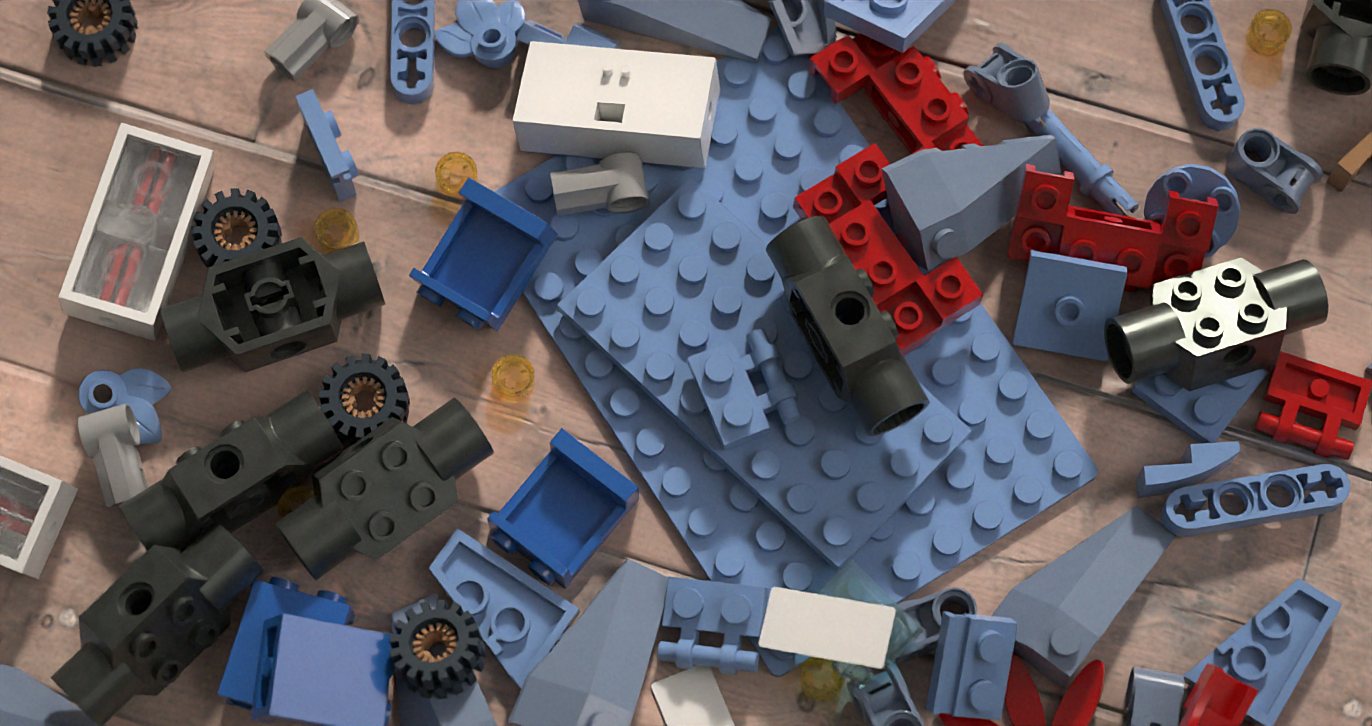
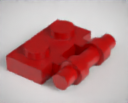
M1280 351L1277 364L1272 367L1263 398L1265 401L1281 406L1279 416L1260 411L1254 429L1272 435V441L1284 445L1291 441L1312 448L1313 454L1327 459L1330 455L1349 460L1354 442L1337 437L1339 427L1341 425L1353 430L1359 428L1371 391L1372 381ZM1297 412L1322 419L1320 431L1295 423Z

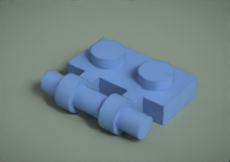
M762 328L754 330L746 336L752 352L743 357L739 356L733 340L687 357L688 367L723 450L768 434L770 426L765 417L767 413L778 409L784 424L793 423L802 417L795 402L799 398L793 383H787L778 363L782 359L776 344H770L765 330ZM758 371L762 372L769 388L767 393L756 396L748 375Z
M668 576L662 626L680 628L681 634L678 643L660 641L658 660L674 662L677 668L692 670L695 665L716 667L723 674L736 675L738 670L757 672L759 653L742 651L743 636L760 638L769 589L766 587ZM700 631L725 634L722 648L698 645Z

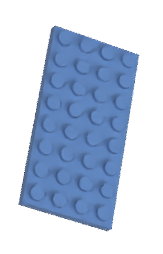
M691 176L557 304L558 312L838 572L970 437L972 430L921 385L930 401L924 411L896 429L878 436H869L852 405L836 397L792 318L782 279L766 252L767 244ZM762 328L765 330L770 344H776L782 357L778 363L787 383H793L799 397L795 402L802 417L793 423L784 424L778 409L767 413L765 417L770 426L768 434L723 450L688 367L687 357L732 340L739 356L743 357L752 352L746 336L750 332ZM761 371L748 375L756 396L763 395L769 391Z

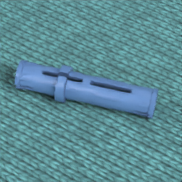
M1050 109L1040 117L1045 125L1038 118L1023 122L1036 136L1052 135L1056 138L1060 162L1069 172L1074 173V177L1081 184L1080 191L1087 197L1092 196L1106 212L1128 216L1119 207L1117 202L1126 212L1130 211L1133 214L1138 209L1140 204L1112 177L1114 171L1107 164L1101 165Z

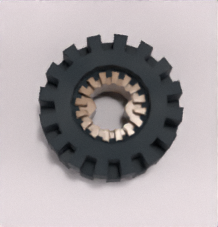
M52 0L55 7L48 6L47 14L50 20H47L48 25L60 50L62 49L65 56L70 60L75 57L80 65L86 66L87 60L90 59L94 67L102 66L101 58L106 56L111 64L117 61L114 52L119 50L125 55L130 50L126 42L134 43L137 37L134 29H138V21L130 0ZM88 15L94 18H98L101 15L104 16L105 21L102 22V26H97L98 29L93 26H89L86 29L81 27L83 20Z
M239 188L230 189L231 196L225 197L223 192L220 191L215 193L217 199L215 203L212 204L206 199L201 204L204 212L202 214L196 211L193 218L196 226H191V234L194 238L193 243L206 268L282 244L280 236H282L281 227L273 208H270L266 199L261 196L258 200L255 192L247 190L244 196L241 195ZM244 226L248 228L250 234L242 238L240 245L234 244L232 246V244L225 241L226 236L233 235V227Z
M362 353V360L356 361L353 355L345 357L347 364L341 367L338 362L331 367L333 371L331 377L325 374L322 380L324 389H319L322 412L339 440L344 442L347 439L351 446L391 417L402 421L403 419L407 420L409 416L408 404H410L404 379L393 364L389 366L387 360L378 356L377 360H372L370 354ZM362 391H372L375 393L373 396L375 407L371 411L367 410L365 413L364 411L359 412L356 410L357 402L354 398L355 395Z
M437 600L436 609H431L428 601L420 603L423 612L416 615L414 610L410 608L405 612L408 622L404 623L398 619L394 625L397 635L390 634L389 639L392 647L389 650L392 661L402 682H405L407 688L413 693L419 690L422 697L430 699L432 690H435L438 699L447 698L446 689L453 687L455 694L458 695L464 692L461 682L465 680L472 686L477 680L473 670L482 672L485 666L482 657H486V648L477 623H475L473 616L468 610L464 613L462 606L453 602L450 610L446 600ZM444 642L448 653H443L442 658L437 656V659H435L427 650L435 643Z

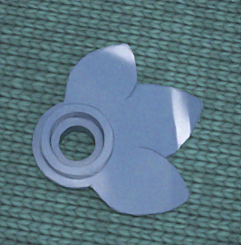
M459 0L456 6L458 22L435 31L438 44L448 54L458 58L474 56L476 60L488 68H500L507 65L514 57L517 49L516 35L519 33L523 22L526 21V13L518 0H508L499 6H496L492 0Z
M133 368L120 375L109 370H97L83 379L79 387L78 396L81 406L88 414L128 403L136 417L140 432V444H153L161 441V424L152 404L160 401L171 391V386L163 377L148 369ZM100 385H108L112 389V398L107 403H98L94 398V391Z

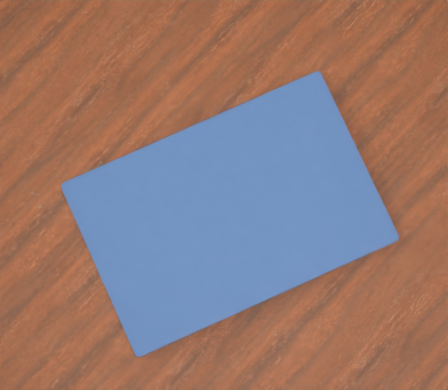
M778 26L769 31L758 63L726 56L716 62L720 92L706 167L697 168L642 162L649 202L645 207L627 213H613L608 211L607 208L557 216L550 173L599 165L602 158L558 154L494 192L544 220L558 234L522 294L708 579L714 582L766 587L769 589L767 605L771 589L779 587L892 607L1095 479L1098 472L1092 459L981 303L938 331L917 349L904 356L918 382L972 430L970 437L838 572L559 313L557 304L691 176L768 245L779 233L802 221L793 208L794 197L834 174L835 166L870 146L841 104L835 105L831 100V90L820 74L813 77L808 70L810 63L806 55L791 56ZM888 198L876 204L875 207L895 234ZM915 262V264L917 265V267L923 275H926L934 270L932 269L930 271H927ZM747 637L755 651L759 653V657L770 674L774 677H782L813 658V656L763 648L759 646L760 638Z

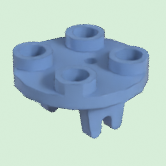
M1187 164L1173 167L1157 177L1146 195L1144 217L1146 220L1159 222L1161 227L1169 190L1178 192L1181 198L1197 199L1202 202H1206L1207 197L1215 198L1219 207L1209 250L1205 252L1204 258L1214 255L1219 248L1227 244L1237 229L1241 208L1237 191L1224 175L1211 167Z

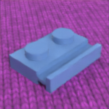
M313 89L295 96L304 124L339 202L356 196L352 179L358 177L359 172L350 151L341 152L337 144L336 138L342 135L332 111L323 112Z
M943 611L926 709L936 715L949 713L960 717L1001 720L1018 623L1006 617L965 613L964 615H957Z

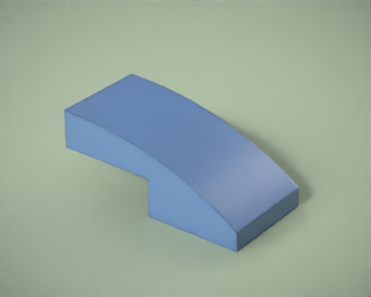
M532 20L523 22L516 38L529 45L530 41L619 49L621 44L620 41L582 23L574 24L569 36L566 37Z
M1239 441L1190 444L1181 457L1182 464L1143 466L1136 478L1138 498L1172 493L1176 489L1193 486L1207 480L1232 463L1240 452Z

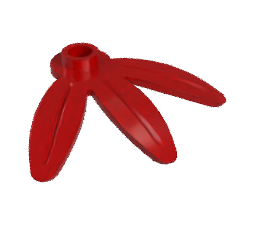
M1013 652L1004 697L1010 721L1013 726H1046L1044 709L1036 686L1020 658ZM1095 659L1089 662L1077 675L1064 694L1055 712L1051 726H1089L1099 705L1104 686L1106 668L1101 660ZM949 713L936 715L944 726H999L990 719L953 716Z

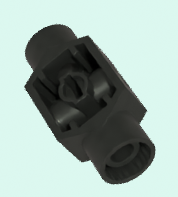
M1307 0L1300 28L1313 38L1314 42L1306 69V78L1314 86L1334 94L1359 95L1367 92L1372 85V0Z
M824 216L807 218L788 227L774 237L767 245L766 252L782 279L791 316L836 397L852 405L867 434L872 437L887 433L907 423L924 411L930 401L903 353L897 347L895 338L898 337V331L893 319L886 310L879 312L871 298L874 295V288L868 275L862 268L858 270L854 268L827 219Z
M300 237L209 267L203 295L161 308V314L173 352L182 372L229 357L246 373L335 343L338 340L342 319L386 304L364 241L321 255Z
M1237 258L1155 283L1153 285L1150 306L1106 320L1104 326L1105 345L1110 362L1116 374L1124 383L1130 384L1163 374L1190 392L1276 365L1284 335L1323 324L1326 321L1329 311L1328 297L1323 280L1317 269L1305 259L1262 271L1243 258Z
M306 390L264 417H253L247 422L244 420L233 422L220 432L219 439L203 449L198 446L184 452L177 458V465L170 468L163 479L122 503L119 507L146 551L154 545L182 549L190 545L214 521L218 522L229 533H232L300 490L314 466L343 449V446L324 413Z
M455 397L413 427L391 417L312 473L314 497L275 525L315 581L357 551L378 560L456 504L458 500L455 481L494 454L493 448L474 418Z
M216 521L186 549L152 546L79 616L81 649L50 678L97 726H103L134 695L157 696L206 648L213 645L218 637L230 626V603L264 571L263 568Z

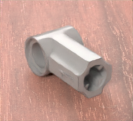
M304 0L298 9L296 20L264 51L266 58L283 76L296 82L329 47L337 49L352 36L359 23V18L338 0Z
M617 153L605 157L600 161L599 165L550 173L557 216L607 208L608 211L613 213H627L639 210L649 202L640 155L636 153Z
M125 403L80 416L78 418L80 438L87 455L94 459L106 507L121 505L147 489L148 485L137 448L140 444V432L130 405Z

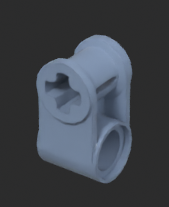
M1001 42L994 46L993 54L978 66H969L964 70V80L972 93L982 102L993 105L1011 116L1014 120L1020 122L1032 121L1044 115L1049 109L1050 99L1037 64L1033 60L1027 59L1015 52L1005 43Z
M1252 128L1243 133L1227 157V168L1232 177L1264 197L1276 209L1288 214H1295L1302 207L1301 199L1311 184L1318 183L1323 177L1322 168L1316 161L1296 151L1274 136L1270 131L1263 128ZM1244 150L1255 151L1260 156L1262 162L1251 161L1245 155ZM1292 179H1294V185L1290 186L1289 183Z
M952 587L920 599L909 600L892 606L896 610L890 635L896 649L893 654L895 662H905L937 648L942 620L940 610L945 605L957 604L965 610L966 614L977 615V604L973 596L965 589ZM904 624L906 625L910 638L908 637Z
M893 662L885 665L884 672L860 683L852 680L847 683L852 702L862 721L867 726H924L911 700L904 678Z
M1132 667L1126 692L1127 715L1125 726H1178L1184 694V675Z

